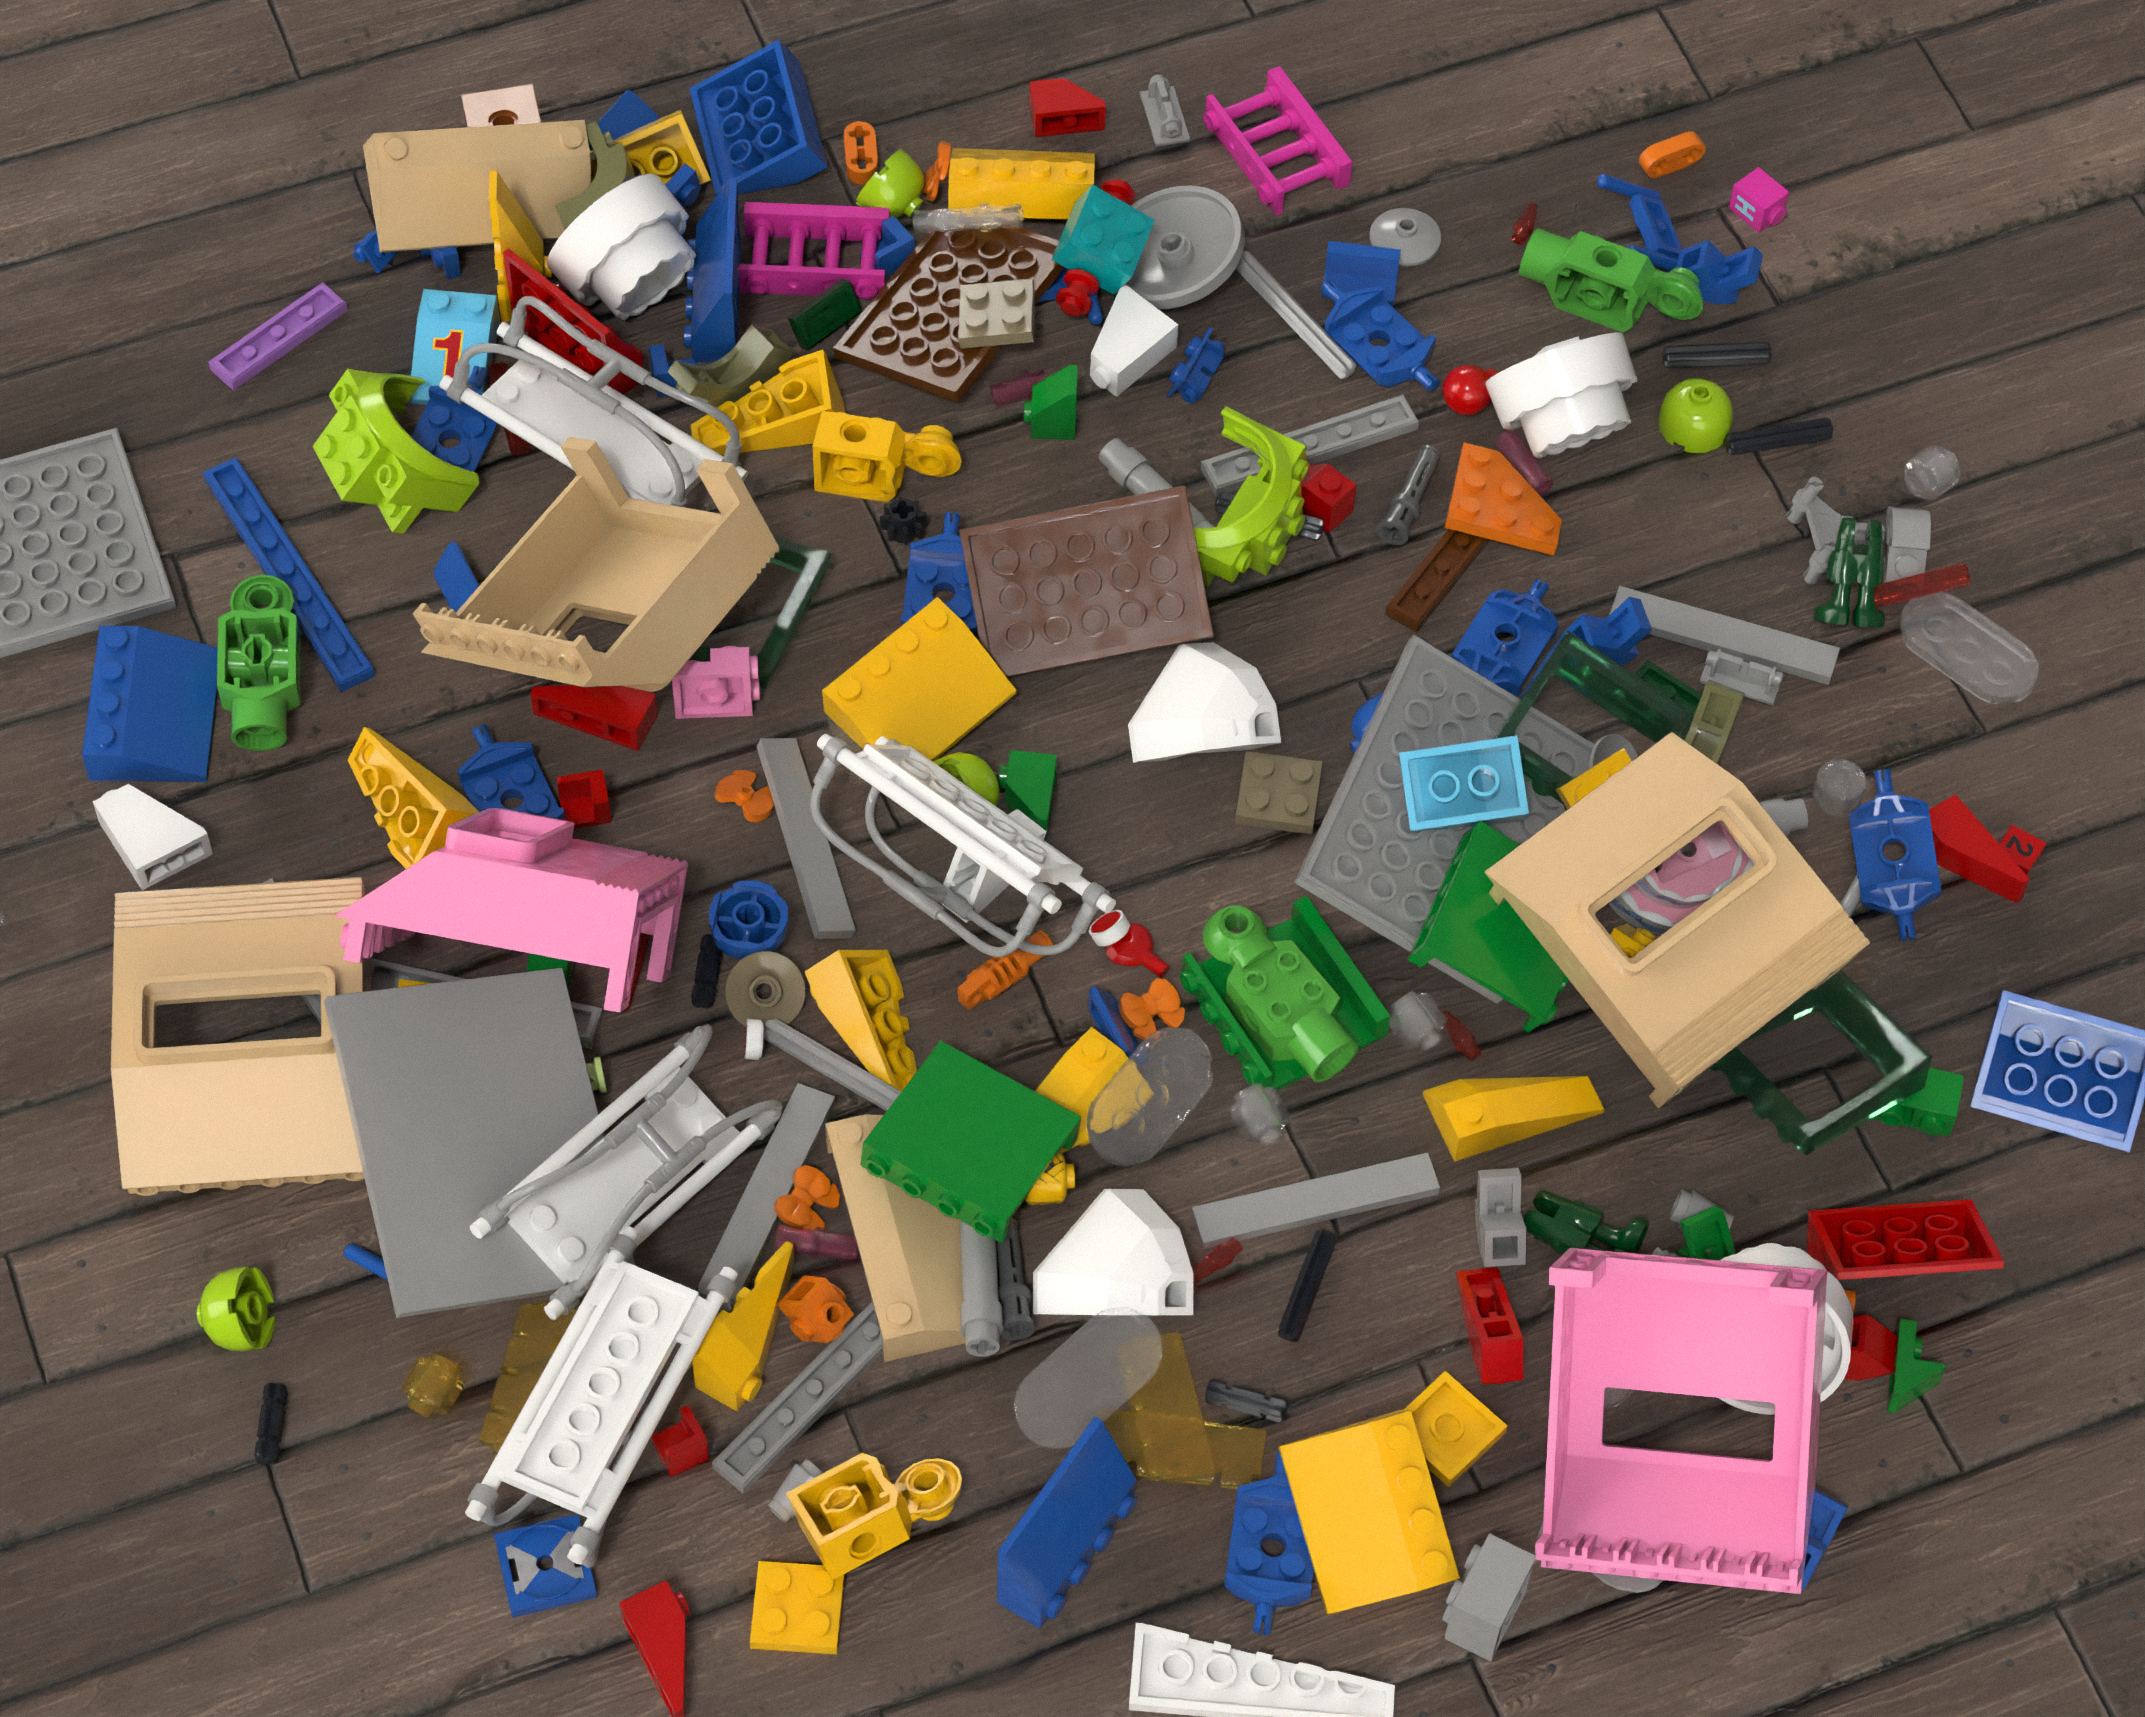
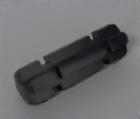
M705 934L701 938V951L698 955L694 978L695 985L691 995L692 1005L696 1008L708 1009L712 1007L714 1002V989H716L720 966L719 959L722 951L717 947L711 934Z
M1211 1379L1207 1385L1205 1401L1208 1404L1220 1407L1222 1403L1228 1404L1227 1409L1260 1417L1261 1413L1266 1414V1419L1276 1422H1282L1285 1418L1288 1400L1284 1397L1272 1394L1271 1398L1265 1397V1392L1235 1384L1232 1385V1388L1227 1387V1382Z
M267 1383L264 1386L262 1397L264 1404L261 1405L257 1431L259 1439L256 1442L254 1452L256 1462L259 1464L274 1465L279 1460L280 1447L278 1446L282 1439L285 1418L284 1406H286L288 1396L286 1385L282 1383Z

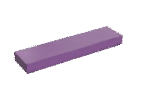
M322 282L208 362L210 370L234 391L347 312V304Z

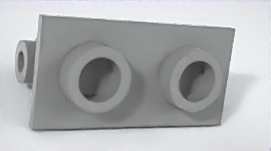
M1154 75L1150 79L1148 90L1140 91L1139 95L1155 146L1189 142L1190 136L1174 86L1170 87L1168 79L1164 78L1163 75Z
M1719 648L1717 652L1709 650L1699 683L1706 684L1710 679L1746 693L1744 697L1773 706L1784 676L1782 672L1776 671V666L1771 668L1752 661L1747 663L1743 661V658L1724 653Z

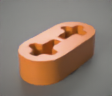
M857 121L847 125L844 129L845 166L847 177L851 182L865 185L875 172L878 173L876 134L870 124ZM857 137H863L864 146H857ZM858 160H865V169H859Z
M1685 132L1649 146L1640 155L1639 164L1650 178H1658L1696 163L1704 155L1706 146L1695 132Z

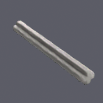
M1243 251L1242 257L1235 269L1340 379L1345 380L1355 373L1356 363L1250 252Z
M773 1019L765 1022L763 1039L883 1110L887 1111L901 1093L898 1089L780 1020Z

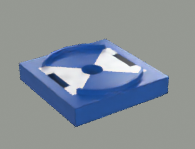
M578 1514L494 1534L512 1618L597 1598L591 1568H586L582 1564L580 1567L575 1568L574 1562L567 1558L571 1549L569 1542L577 1527L581 1526ZM511 1558H515L519 1581L513 1582L508 1561ZM543 1558H549L553 1561V1566L549 1570L543 1571L537 1567L538 1561Z

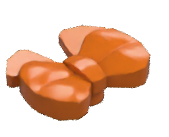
M940 142L937 149V160L925 173L923 193L927 194L925 200L934 201L938 191L939 180L943 182L949 174L950 143Z
M735 770L732 775L721 779L716 786L715 799L721 803L735 802L738 806H741L747 821L755 823L763 821L774 810V803L768 786L756 792L753 790L752 786L757 777L755 772Z
M1156 978L1152 981L1148 993L1143 994L1141 997L1129 992L1124 993L1118 1003L1122 1019L1130 1028L1134 1029L1133 1035L1142 1040H1155L1157 1037L1156 1026L1152 1018L1158 1014L1162 1021L1174 1030H1177L1182 1024L1185 1015L1184 1007H1179L1181 1000L1177 990L1170 982L1161 978Z
M804 1165L797 1168L793 1173L792 1178L795 1189L791 1194L780 1196L774 1202V1212L785 1224L797 1229L802 1228L801 1233L803 1235H815L825 1228V1223L810 1206L816 1203L833 1210L839 1206L840 1194L835 1184L830 1185V1180L824 1173L817 1168Z

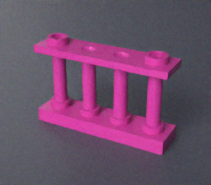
M1280 66L1268 70L1267 84L1264 92L1223 108L1213 94L1206 96V109L1203 113L1206 128L1211 133L1214 132L1256 188L1260 201L1264 205H1268L1276 216L1283 212L1284 193L1324 177L1325 179H1330L1337 190L1350 185L1352 160ZM1268 105L1275 107L1281 114V116L1243 132L1232 121ZM1285 129L1293 130L1299 140L1262 156H1259L1250 145ZM1303 153L1311 154L1318 163L1278 181L1268 169Z
M745 202V236L754 237L752 264H739L738 267L740 293L818 296L842 278L850 282L857 298H874L882 287L885 286V270L875 269V254L877 242L882 241V222L890 218L889 208ZM769 237L790 238L788 266L766 265ZM805 239L826 240L824 267L802 266ZM841 240L863 241L860 269L839 268Z

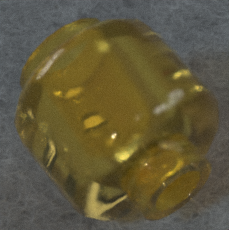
M435 1352L430 1357H418L401 1386L404 1395L410 1398L407 1407L428 1419L432 1412L440 1415L448 1414L465 1385V1381L460 1375L462 1368Z

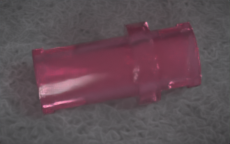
M1041 368L1032 373L1026 370L1020 372L1019 377L989 385L996 408L1023 398L1032 400V386L1047 378L1044 370Z

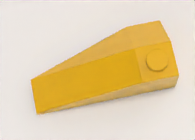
M681 110L613 140L615 145L623 144L632 164L635 177L639 174H655L666 184L684 164H687L696 171L700 185L711 180ZM594 150L590 151L591 183L595 178L598 166Z
M363 728L348 758V762L364 796H370L377 810L374 817L378 826L385 827L391 841L387 845L391 854L405 869H408L434 851L445 847L449 825L477 814L479 811L461 793L371 728Z
M838 950L805 971L811 995L816 1000L818 1008L869 1073L902 1092L917 1072L914 1053L906 1046L904 1033L910 1030L908 1018L901 1016L899 1000L904 998L903 988L888 950Z

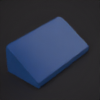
M626 90L598 121V126L602 134L609 131L612 139L615 140L658 120L659 116L635 93ZM588 139L589 150L591 151V150H593V148H592L591 143H590V141H589V139Z
M455 541L449 543L434 569V577L450 609H454L457 612L479 587V584L458 544Z
M1097 986L1091 987L1088 1010L1099 1032L1121 1048L1134 1067L1145 1064L1147 1057L1136 1036L1133 1035L1132 1028L1122 1019L1116 998Z

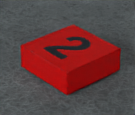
M2012 824L1999 844L2028 876L2043 853L2047 843Z

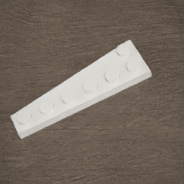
M1136 1623L1129 1710L1202 1717H1393L1395 1685L1339 1671H1327L1322 1667L1303 1662L1293 1664L1272 1659L1273 1655L1258 1651L1256 1654L1232 1649L1230 1644L1214 1641V1644L1191 1639L1189 1634L1144 1623Z

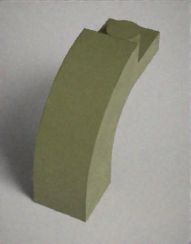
M597 121L585 125L587 137L597 157L598 166L595 178L582 193L555 205L565 230L582 212L603 195L624 182L635 178L632 164L623 144L615 145L609 131L602 134Z
M751 324L735 347L721 359L707 365H695L675 360L667 372L677 381L675 386L678 390L717 408L726 401L736 402L751 392L749 387L760 380L763 384L780 372L778 368L787 363L794 351L772 329Z
M1709 679L1706 682L1685 742L1720 765L1746 693Z

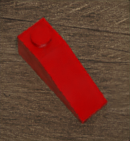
M576 685L536 686L530 692L534 715L638 752L658 717L656 694L620 685L595 687Z
M1956 794L1929 809L1937 865L2015 903L2023 899L2030 880L2029 877Z
M1498 1268L1456 1271L1473 1361L1481 1384H1504L1509 1381L1523 1380V1336Z
M667 1580L619 1602L622 1621L671 1717H686L688 1633L685 1617L691 1615L682 1593L680 1591L673 1593Z

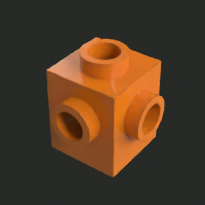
M803 1275L777 1304L790 1320L791 1331L805 1342L812 1341L828 1344L843 1333L844 1325L854 1315L845 1303L846 1296L843 1291L823 1277Z

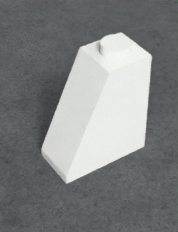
M1125 284L1119 289L1091 352L1090 377L1097 386L1102 389L1106 388L1117 397L1177 348L1178 324Z
M130 784L119 789L110 790L103 794L101 798L93 801L101 827L141 890L213 855L208 834L203 827Z
M1017 809L1008 814L1044 840L1047 831ZM957 847L943 885L974 906L975 911L979 914L1010 884ZM949 909L952 913H954L957 917H959V918H960L961 920H963L965 923H968L969 921H971L970 919H968V920L963 919L962 917H960V915H958L957 913H955L954 911H952L951 909Z

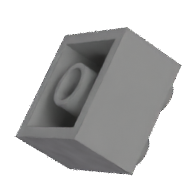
M1490 1533L1482 1547L1475 1544L1465 1563L1464 1568H1466L1462 1580L1455 1581L1446 1600L1448 1606L1442 1621L1448 1624L1444 1639L1492 1662L1528 1591L1537 1556Z

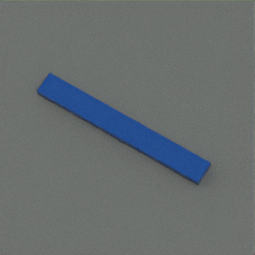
M237 457L202 472L204 481L263 573L285 581L292 590L294 602L291 613L297 616L299 629L340 693L375 677L374 669Z

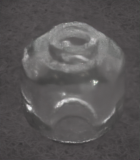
M1938 445L1928 446L1907 461L1904 469V481L1907 489L1913 495L1926 500L1937 499L1959 482L1960 467L1958 459L1945 447Z
M1834 759L1826 762L1817 773L1812 791L1814 803L1827 815L1834 817L1850 815L1861 805L1867 786L1865 773L1852 761Z
M1412 990L1389 1007L1388 1010L1391 1012L1389 1028L1405 1049L1414 1050L1421 1046L1426 1052L1444 1039L1441 1031L1447 1024V1017L1430 994L1419 993L1417 995Z
M1258 1083L1233 1096L1235 1103L1230 1108V1115L1245 1142L1260 1141L1262 1147L1284 1136L1281 1129L1289 1123L1290 1116L1275 1088L1264 1087L1262 1083Z

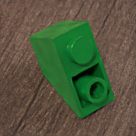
M1922 1067L1877 1091L1869 1118L1880 1120L1889 1126L1902 1125L1919 1129L1928 1135L1950 1136L1957 1118L1964 1075Z

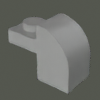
M1888 506L1884 544L1888 545L1884 583L1923 587L1927 550H1930V512L1925 509Z
M1519 1168L1478 1170L1475 1222L1479 1251L1484 1267L1526 1265V1226L1521 1214V1173Z

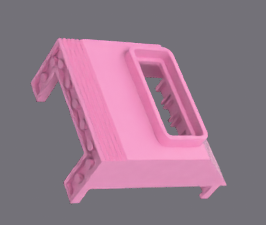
M488 808L449 825L445 847L429 854L334 915L335 917L349 919V924L345 923L340 937V946L345 948L343 960L361 963L362 958L369 959L373 956V952L380 953L384 950V946H394L395 941L401 942L405 940V936L411 937L415 935V932L610 968L604 1010L621 1012L629 1006L640 933L653 935L646 980L662 983L670 977L688 863L685 859L680 862L678 858L672 860L670 857L664 859L662 855L656 857L655 854L648 856L644 851L574 839L572 837L575 824L570 821L507 809Z
M1569 1248L1549 1269V1285H1555L1543 1534L1535 1543L1536 1560H1541V1567L1801 1594L1816 1483L1827 1270ZM1607 1387L1774 1403L1773 1459L1762 1460L1607 1445L1603 1442L1605 1390Z

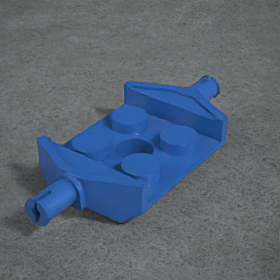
M1328 279V282L1325 281L1322 284L1321 291L1335 302L1325 321L1324 331L1379 385L1392 387L1408 379L1410 381L1416 379L1428 392H1432V389L1435 390L1438 387L1440 380L1425 368L1434 351L1436 337L1432 334L1426 339L1383 299V287L1375 286L1348 293L1344 292L1333 279ZM1381 339L1387 342L1388 345L1384 347L1374 346L1370 341Z
M474 366L468 379V383L472 386L471 390L479 395L483 394L480 389L489 374L484 367L480 369L479 366ZM439 385L430 386L428 390L429 400L411 437L437 458L451 465L475 472L498 423L466 403L459 404L447 397L446 391L441 389ZM446 438H456L460 441L459 445L453 448H445L440 445Z
M947 512L944 514L942 534L910 543V559L903 614L900 620L901 626L935 599L933 596L937 591L949 590L953 593L954 597L950 601L943 603L966 624L976 637L977 623L961 537L958 535L961 516L954 512L953 522H951V512Z
M1536 579L1529 592H1523L1522 595L1505 589L1491 592L1451 654L1453 659L1516 697L1520 695L1523 682L1547 643L1557 635L1559 623L1553 612L1540 604L1541 599L1549 589V585L1545 581L1540 586L1541 579ZM1508 632L1515 637V640L1503 642L1496 635Z
M480 724L481 731L478 725L474 727L472 734L480 749L457 769L459 781L469 802L479 812L488 808H500L565 820L563 808H559L535 759L531 742L496 743L486 724ZM509 798H519L523 801L519 807L514 809H508L502 805Z
M1883 769L1885 781H1882L1881 770L1874 772L1878 793L1876 798L1855 809L1849 815L1862 905L1865 908L1894 915L1897 918L1899 940L1907 942L1906 929H1908L1910 941L1917 939L1913 921L1914 913L1940 897L1942 892L1928 803L1916 798L1896 795V792L1893 791L1891 770ZM1893 842L1901 843L1906 848L1904 857L1898 861L1888 860L1883 855V850L1888 844Z
M1280 1452L1276 1453L1274 1476L1238 1486L1224 1583V1586L1235 1597L1254 1604L1256 1613L1253 1632L1260 1634L1261 1623L1264 1622L1263 1635L1271 1634L1273 1611L1275 1612L1276 1608L1295 1606L1310 1599L1314 1571ZM1268 1540H1276L1283 1545L1285 1551L1280 1556L1271 1557L1262 1551L1261 1545Z

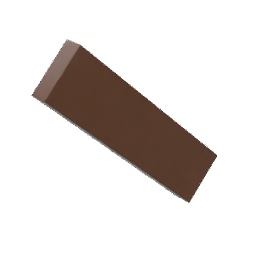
M1448 529L1387 605L1385 615L1417 633L1489 543L1490 539Z

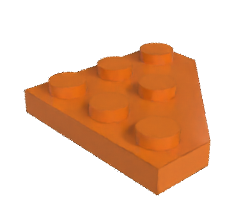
M1463 442L1444 528L1554 556L1562 519L1500 451Z

